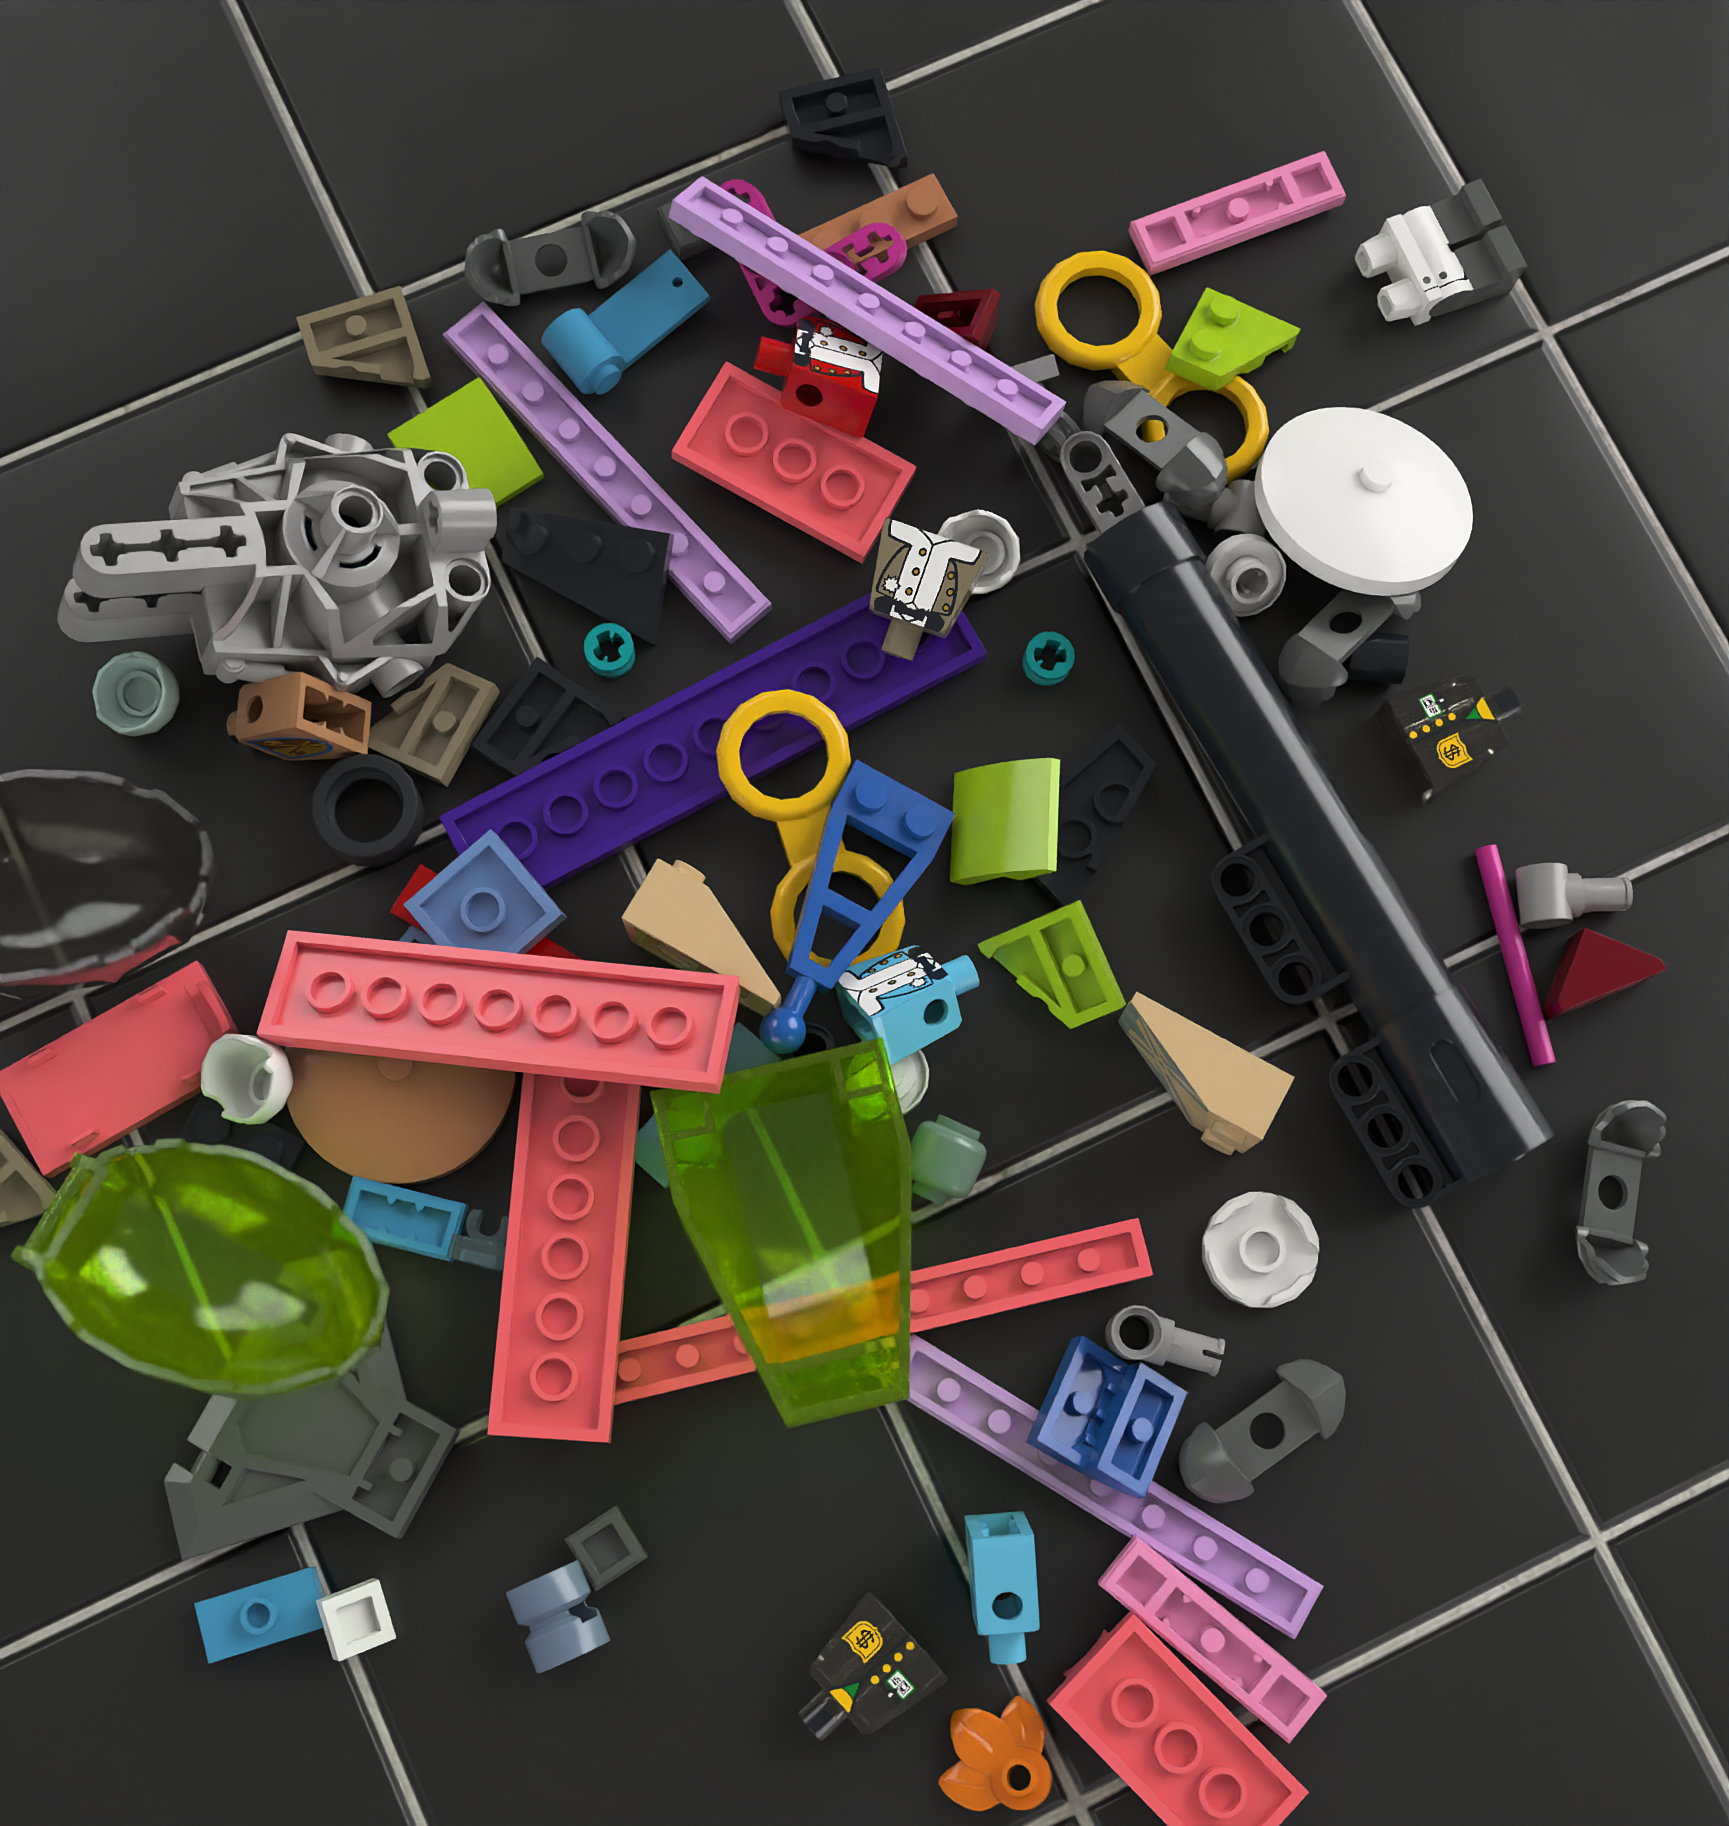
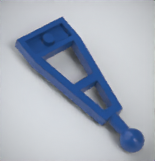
M857 759L851 766L826 816L785 974L795 978V981L782 1007L768 1012L760 1023L759 1034L763 1045L776 1054L792 1053L803 1044L806 1036L803 1016L815 991L817 990L826 995L932 862L955 815L954 812ZM845 823L911 858L910 862L871 911L828 889ZM821 913L855 930L827 968L808 959Z

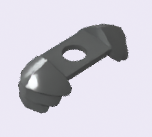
M605 210L598 213L595 211L583 212L581 215L582 226L510 241H508L504 230L495 229L489 234L476 237L468 246L464 276L471 288L483 299L505 306L519 305L520 296L592 281L595 282L597 289L610 286L628 271L635 255L636 239L621 216ZM545 246H557L566 254V268L557 276H545L536 267V255Z
M1105 380L1089 386L1084 398L1081 419L1083 431H1092L1100 436L1106 432L1110 433L1159 470L1160 473L1155 482L1156 487L1162 492L1169 493L1176 503L1186 504L1191 510H1198L1219 499L1227 483L1228 467L1220 445L1211 435L1206 432L1200 433L1147 394L1150 390L1142 385L1129 381ZM1159 420L1167 425L1168 432L1160 441L1148 443L1137 437V428L1145 421Z
M1343 589L1298 634L1292 635L1285 643L1278 657L1277 677L1280 687L1290 703L1316 709L1321 706L1322 701L1332 698L1336 687L1344 684L1348 679V672L1341 664L1390 615L1395 614L1407 620L1411 618L1413 613L1418 612L1421 608L1419 590L1401 595L1380 596ZM1343 612L1357 613L1361 616L1362 623L1355 631L1348 634H1339L1330 628V623L1336 615Z
M1625 1100L1610 1105L1597 1116L1589 1131L1587 1140L1589 1144L1579 1222L1578 1226L1575 1227V1239L1578 1255L1587 1273L1599 1284L1620 1285L1641 1281L1647 1277L1646 1271L1649 1264L1645 1257L1649 1251L1648 1246L1644 1242L1632 1238L1643 1159L1655 1160L1660 1156L1659 1142L1666 1135L1664 1124L1667 1117L1665 1113L1646 1100ZM1606 1176L1616 1178L1623 1191L1620 1205L1613 1210L1606 1208L1601 1203L1598 1195L1599 1184Z
M1298 1359L1291 1363H1285L1276 1369V1373L1281 1380L1278 1385L1216 1430L1207 1422L1197 1425L1192 1435L1183 1442L1178 1455L1180 1474L1186 1488L1199 1498L1214 1504H1225L1249 1497L1255 1491L1251 1483L1253 1479L1316 1433H1319L1326 1440L1336 1431L1345 1409L1346 1390L1342 1375L1328 1366L1310 1359ZM1261 1413H1271L1278 1417L1283 1424L1284 1435L1282 1441L1271 1449L1257 1446L1250 1436L1251 1422Z

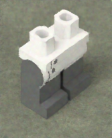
M1481 178L1463 185L1456 195L1430 206L1415 208L1404 215L1398 214L1386 219L1380 233L1360 245L1355 255V261L1362 275L1370 278L1387 272L1393 283L1382 287L1377 296L1378 306L1386 321L1410 317L1414 326L1429 321L1431 316L1444 315L1507 293L1512 290L1527 264L1506 224L1498 227L1502 217Z

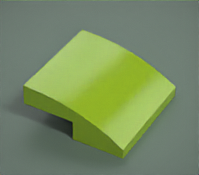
M480 377L387 434L394 448H418L441 451L456 457L466 472L469 488L489 489L493 495L496 508L544 479L543 472ZM426 481L432 489L436 491L442 490L438 484Z
M1055 758L1017 760L980 766L954 773L953 812L955 815L952 820L950 882L968 886L999 877L1024 880L1056 872L1060 760Z

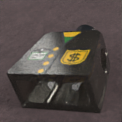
M1466 674L1393 694L1385 699L1376 711L1375 716L1423 805H1426L1486 764L1508 744V737L1501 725L1522 715V707L1516 693L1510 687H1503L1485 696L1476 679L1472 675Z
M868 1587L859 1596L808 1666V1672L823 1689L797 1714L820 1741L829 1736L847 1717L867 1737L941 1687L948 1680V1677Z

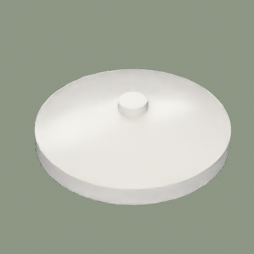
M1331 407L1310 411L1297 416L1282 426L1271 438L1256 470L1254 481L1256 505L1260 517L1273 540L1303 569L1327 583L1346 590L1368 595L1390 596L1424 589L1437 582L1452 568L1464 550L1471 534L1473 522L1472 503L1466 484L1453 462L1434 442L1419 431L1397 419L1374 411L1349 407Z

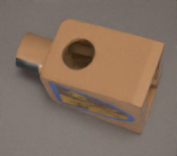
M294 672L267 679L263 683L253 682L243 685L239 691L238 709L228 716L227 731L233 742L245 744L284 760L349 758L357 754H368L372 702L347 691L341 692L335 686L306 673ZM310 720H318L319 722L312 723Z

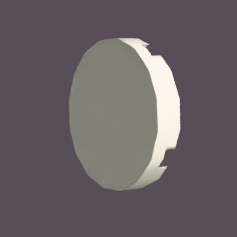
M1248 1192L1225 1202L1209 1219L1202 1237V1262L1211 1283L1229 1300L1248 1308H1273L1296 1299L1312 1282L1316 1272L1319 1237L1310 1217L1290 1199L1272 1193Z

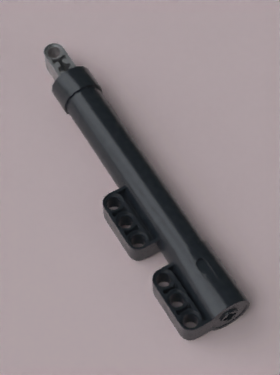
M1081 431L1071 435L1061 448L1060 461L1071 488L1100 535L1086 549L1083 560L1114 612L1124 616L1256 838L1225 856L1216 864L1211 879L1214 892L1273 994L1281 1003L1289 1007L1301 1008L1310 1005L1343 986L1370 1030L1371 1034L1367 1036L1368 1042L1343 1055L1333 1064L1329 1072V1086L1334 1098L1390 1193L1399 1203L1407 1207L1422 1208L1431 1205L1484 1175L1488 1176L1528 1154V1151L1556 1134L1464 982L1457 984L1204 565L1207 557L1177 507L1170 501L1159 502L1145 507L1109 445L1099 434L1092 431ZM1087 453H1094L1102 458L1099 466L1094 471L1080 473L1074 469L1077 459ZM1112 499L1115 500L1117 505L1123 506L1124 513L1118 517H1115L1111 511H1107L1105 504ZM1236 868L1245 869L1254 876V885L1251 891L1240 897L1231 896L1222 888L1225 875ZM1273 917L1283 925V935L1276 944L1262 946L1251 938V928L1258 919ZM1294 965L1307 968L1313 977L1311 988L1305 994L1299 996L1285 993L1279 984L1282 972ZM1360 1064L1370 1072L1372 1086L1364 1095L1358 1097L1349 1096L1340 1089L1338 1075L1347 1065ZM1380 1114H1389L1395 1117L1400 1122L1402 1128L1399 1142L1389 1148L1375 1145L1368 1135L1370 1120ZM1412 1164L1426 1168L1432 1179L1429 1192L1417 1199L1406 1197L1398 1186V1176L1401 1170Z

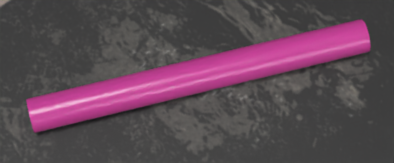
M1497 845L1480 847L1474 850L1533 1068L1556 1063Z

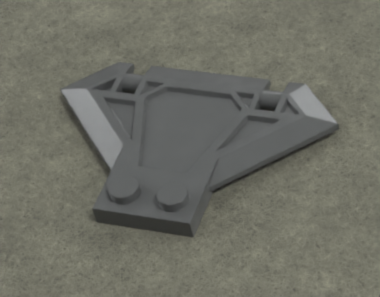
M365 1240L287 1264L278 1281L293 1289L282 1310L265 1303L187 1440L202 1449L192 1468L188 1469L174 1462L163 1480L182 1560L342 1510H347L396 1539L403 1538L461 1430L407 1400ZM313 1302H316L323 1306V1309L313 1326L310 1327L302 1321ZM225 1462L232 1466V1469L222 1486H219L212 1482V1479L221 1463Z

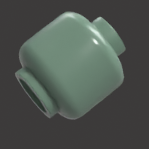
M939 1114L936 1122L931 1120L922 1122L918 1126L902 1162L903 1172L915 1180L911 1191L940 1205L944 1204L947 1195L958 1199L967 1197L971 1193L987 1155L986 1148L978 1141L981 1132Z

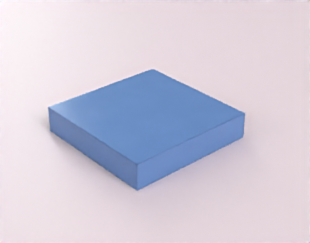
M491 829L403 904L436 945L526 954L567 918L506 844Z

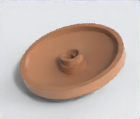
M288 1046L285 1047L284 1051L293 1076L292 1089L286 1102L292 1119L303 1138L314 1151L339 1170L351 1176L392 1186L417 1185L445 1177L470 1163L493 1141L503 1126L513 1103L517 1086L518 1072Z

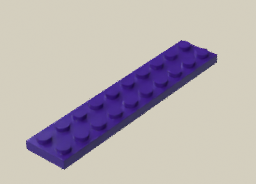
M871 593L440 815L439 818L459 856L491 829L546 891L729 795L719 777L716 755L717 745L722 727L740 704L762 692L785 689L814 696L835 712L847 733L986 660L987 651L964 612L961 611L946 639L923 631L913 661L881 651L891 620L871 612L869 609ZM789 713L768 715L755 722L743 736L739 749L741 769L749 783H752L826 743L818 729L803 717Z

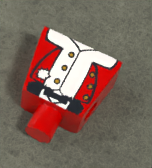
M805 316L798 320L791 344L761 336L753 369L784 377L780 404L784 409L850 435L863 438L878 397L883 351L875 348L868 341L835 321Z

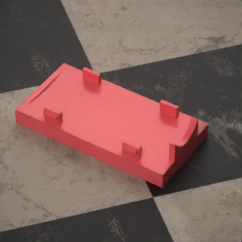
M726 361L673 447L672 459L863 564L882 532L885 518H890L913 479L917 466L864 437L860 438L784 409L780 404L781 391Z
M196 960L1 1070L0 1096L42 1175L52 1178L201 1093L202 1062L210 1045L225 1034H241L203 965Z
M1131 1611L1110 1633L1103 1630L1101 1636L1089 1652L1072 1668L1063 1673L1067 1679L1046 1700L1168 1826H1279L1309 1793Z

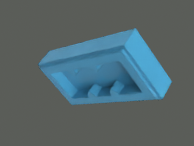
M353 1176L337 1233L453 1263L469 1206L464 1203Z
M309 1567L194 1603L208 1663L210 1664L324 1628L316 1604V1600L324 1597L317 1567Z

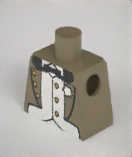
M886 517L882 527L869 606L873 614L891 620L881 651L913 661L923 631L946 639L987 566L989 560L988 552Z

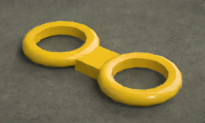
M1107 251L1077 253L1057 263L1042 280L1034 304L1037 329L1049 349L1070 365L1092 371L1112 369L1111 372L1120 381L1133 382L1150 390L1147 394L1166 408L1175 398L1189 391H1212L1165 370L1173 350L1157 334L1162 318L1159 291L1148 273L1129 258ZM1097 275L1116 279L1131 291L1138 303L1140 316L1138 325L1127 338L1113 345L1094 346L1078 341L1066 332L1058 318L1057 312L1059 295L1070 283L1082 277ZM1238 375L1234 377L1233 382L1215 391L1236 404L1244 417L1246 436L1242 446L1234 455L1225 459L1228 467L1226 484L1246 475L1263 455L1269 434L1265 405L1254 387ZM1148 420L1141 424L1144 442H1157L1166 436L1162 421Z
M785 689L762 692L740 704L722 727L716 755L719 777L732 800L754 817L775 822L790 870L776 888L770 915L773 938L788 962L796 932L793 912L797 897L806 884L809 883L826 816L831 807L830 804L834 801L847 777L851 756L848 735L835 712L814 696ZM789 713L803 717L818 729L826 743L828 763L824 777L813 790L799 798L780 800L763 795L749 783L741 769L739 749L743 736L755 722L768 715ZM841 837L832 873L841 872L858 877L871 887L879 901L894 882L891 875L870 857L846 850ZM903 899L880 926L878 938L868 951L856 957L850 966L897 950L905 925ZM810 951L808 958L825 968L832 961L818 957L812 951Z

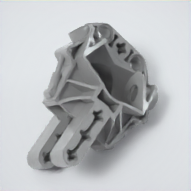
M286 433L282 436L277 449L273 452L238 465L235 462H231L204 473L196 471L186 473L182 481L178 482L168 507L171 520L103 524L87 531L81 540L73 564V578L65 588L57 612V621L61 630L69 638L78 642H100L194 634L203 673L206 675H216L224 683H233L238 679L263 683L270 678L294 672H303L335 686L341 692L347 691L352 694H356L373 683L382 698H388L417 680L431 666L436 655L447 652L487 595L491 586V579L484 550L496 532L497 512L492 493L487 488L470 489L463 465L456 457L446 452L418 448H383L374 450L371 444L364 439L349 434L329 435L325 439V443L322 444L297 434ZM426 481L438 484L442 490L436 491L432 489ZM340 515L354 518L361 528L346 524ZM305 518L311 521V536L317 547L315 551L311 548L306 537ZM374 547H376L377 558L366 566L354 569L339 567V563L354 564L362 562L371 555ZM449 583L460 585L467 592L468 596L456 593ZM448 623H456L454 629L450 632L448 630ZM417 625L422 644H406L402 637Z

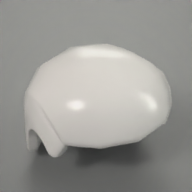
M976 509L955 517H949L943 523L937 535L988 552L989 560L971 594H986L1003 587L1011 581L1021 560L1018 536L1006 519L989 511Z
M225 1034L210 1045L202 1062L201 1090L203 1095L216 1100L222 1105L224 1111L221 1116L237 1123L249 1125L267 1122L284 1107L292 1089L293 1076L285 1052L279 1045L263 1040L259 1036Z

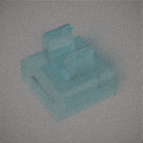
M473 1209L466 1220V1230L470 1237L452 1234L446 1257L457 1262L503 1273L506 1246L503 1245L507 1241L509 1217H502L500 1228L496 1234L484 1236L480 1230L483 1212Z

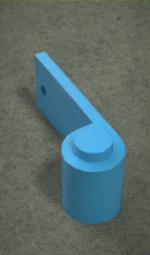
M669 249L589 316L582 309L577 308L569 310L556 318L544 332L541 339L542 346L583 394L595 392L601 395L611 390L619 382L623 371L712 299L673 251ZM681 281L683 284L677 285L676 282Z

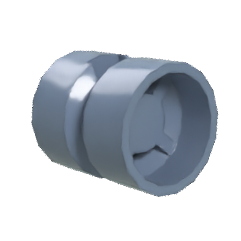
M579 1560L505 1592L517 1624L528 1626L531 1633L525 1640V1645L537 1674L572 1660L611 1640L598 1608L588 1607L585 1602L591 1590Z

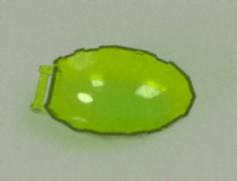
M184 1138L157 1139L155 1145H140L128 1149L122 1144L101 1152L97 1159L81 1153H75L69 1162V1166L72 1168L71 1172L24 1247L17 1245L10 1256L20 1265L36 1272L37 1280L43 1286L44 1294L79 1339L132 1372L171 1385L246 1402L328 1391L336 1387L382 1348L390 1288L369 1237L340 1210L338 1205L320 1187L252 1151L218 1143L215 1147L201 1143H187Z

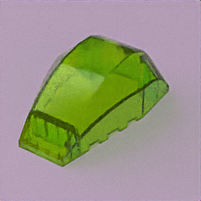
M883 1037L724 1074L720 1094L670 1088L651 1091L650 1095L670 1190L681 1227L786 1428L910 1399L913 1231L912 1154Z

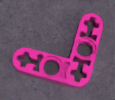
M732 179L720 186L732 195L737 193L745 199L750 198L751 201L747 203L748 205L775 221L763 195L753 185L744 180ZM875 222L866 225L823 251L860 274L858 265L847 254L848 251L854 248L855 254L863 257L874 250L875 247L872 240L876 236H880L886 242L893 240L894 245L887 249L889 259L886 262H882L876 257H871L860 263L867 270V273L863 276L876 284L902 267L907 255V245L904 237L894 227L887 223ZM739 263L763 313L771 322L783 328L793 329L796 328L800 318L805 316L816 318L823 314L800 299L793 303L795 313L791 316L782 310L776 311L775 307L782 302L779 294L782 289L748 266Z

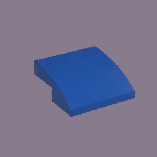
M1083 1335L1071 1338L1026 1442L1066 1466L1100 1483L1135 1498H1145L1188 1392L1141 1362L1128 1365Z

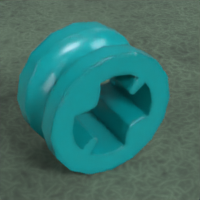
M604 623L594 627L588 633L584 641V653L590 669L596 675L605 679H616L624 676L631 670L635 662V648L630 633L624 627L615 623ZM611 640L612 646H615L617 641L622 643L623 645L618 648L620 658L614 662H609L607 656L604 657L603 661L598 660L597 657L601 655L599 645L602 642Z
M1042 632L1035 635L1028 643L1022 658V668L1027 678L1041 686H1054L1062 682L1073 666L1075 660L1074 648L1070 641L1059 633ZM1045 647L1056 650L1054 658L1062 657L1063 662H1057L1051 671L1041 668L1043 660L1036 662L1034 656L1041 655Z

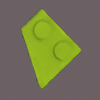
M1206 287L1170 355L1165 370L1215 392L1233 382L1236 375L1249 373L1262 366L1265 357L1279 348L1284 352L1292 349L1300 328Z
M1081 900L978 944L981 953L988 959L991 957L996 959L1018 978L1016 980L1017 984L1031 996L1041 998L1046 1002L1049 1011L1070 1029L1121 1009L1126 1005Z

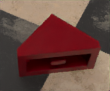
M994 288L919 295L914 308L983 351H986L996 327L1000 294Z
M1584 928L1567 941L1542 1008L1546 1021L1645 982L1667 969L1662 959Z

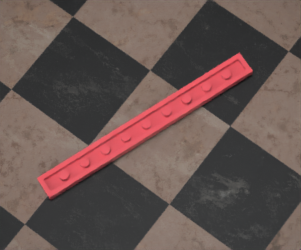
M1139 1218L620 1341L614 1405L1151 1277L1153 1272Z

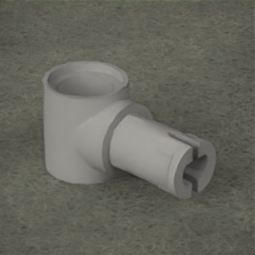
M1231 481L1228 488H1224L1218 500L1198 510H1191L1186 504H1178L1171 498L1169 493H1164L1162 502L1170 501L1175 504L1181 516L1206 522L1207 529L1214 530V538L1219 543L1231 536L1245 533L1262 537L1265 535L1266 527L1256 505L1254 481Z
M1562 863L1533 864L1518 868L1515 871L1520 925L1522 928L1547 929L1571 924L1573 918L1580 917L1582 913L1626 911L1632 905L1633 889L1630 879L1627 877L1582 879L1578 873H1568L1567 865Z
M1133 1305L1116 1312L1109 1319L1105 1327V1341L1109 1350L1122 1360H1142L1159 1366H1163L1165 1361L1209 1373L1210 1376L1214 1377L1219 1371L1222 1360L1205 1356L1202 1351L1217 1356L1223 1355L1225 1348L1224 1339H1216L1175 1327L1174 1320L1158 1316L1153 1310L1145 1306ZM1127 1317L1138 1318L1148 1329V1341L1141 1350H1132L1121 1341L1119 1335L1120 1326Z

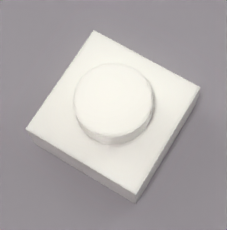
M371 1578L316 1600L333 1659L336 1661L344 1660L396 1638L378 1579Z

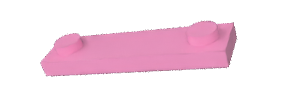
M1325 151L1134 220L1130 222L1128 232L1148 275L1152 276L1343 205L1346 194Z
M1136 1534L1099 1578L1098 1584L1134 1613L1287 1743L1293 1740L1327 1697L1326 1693Z

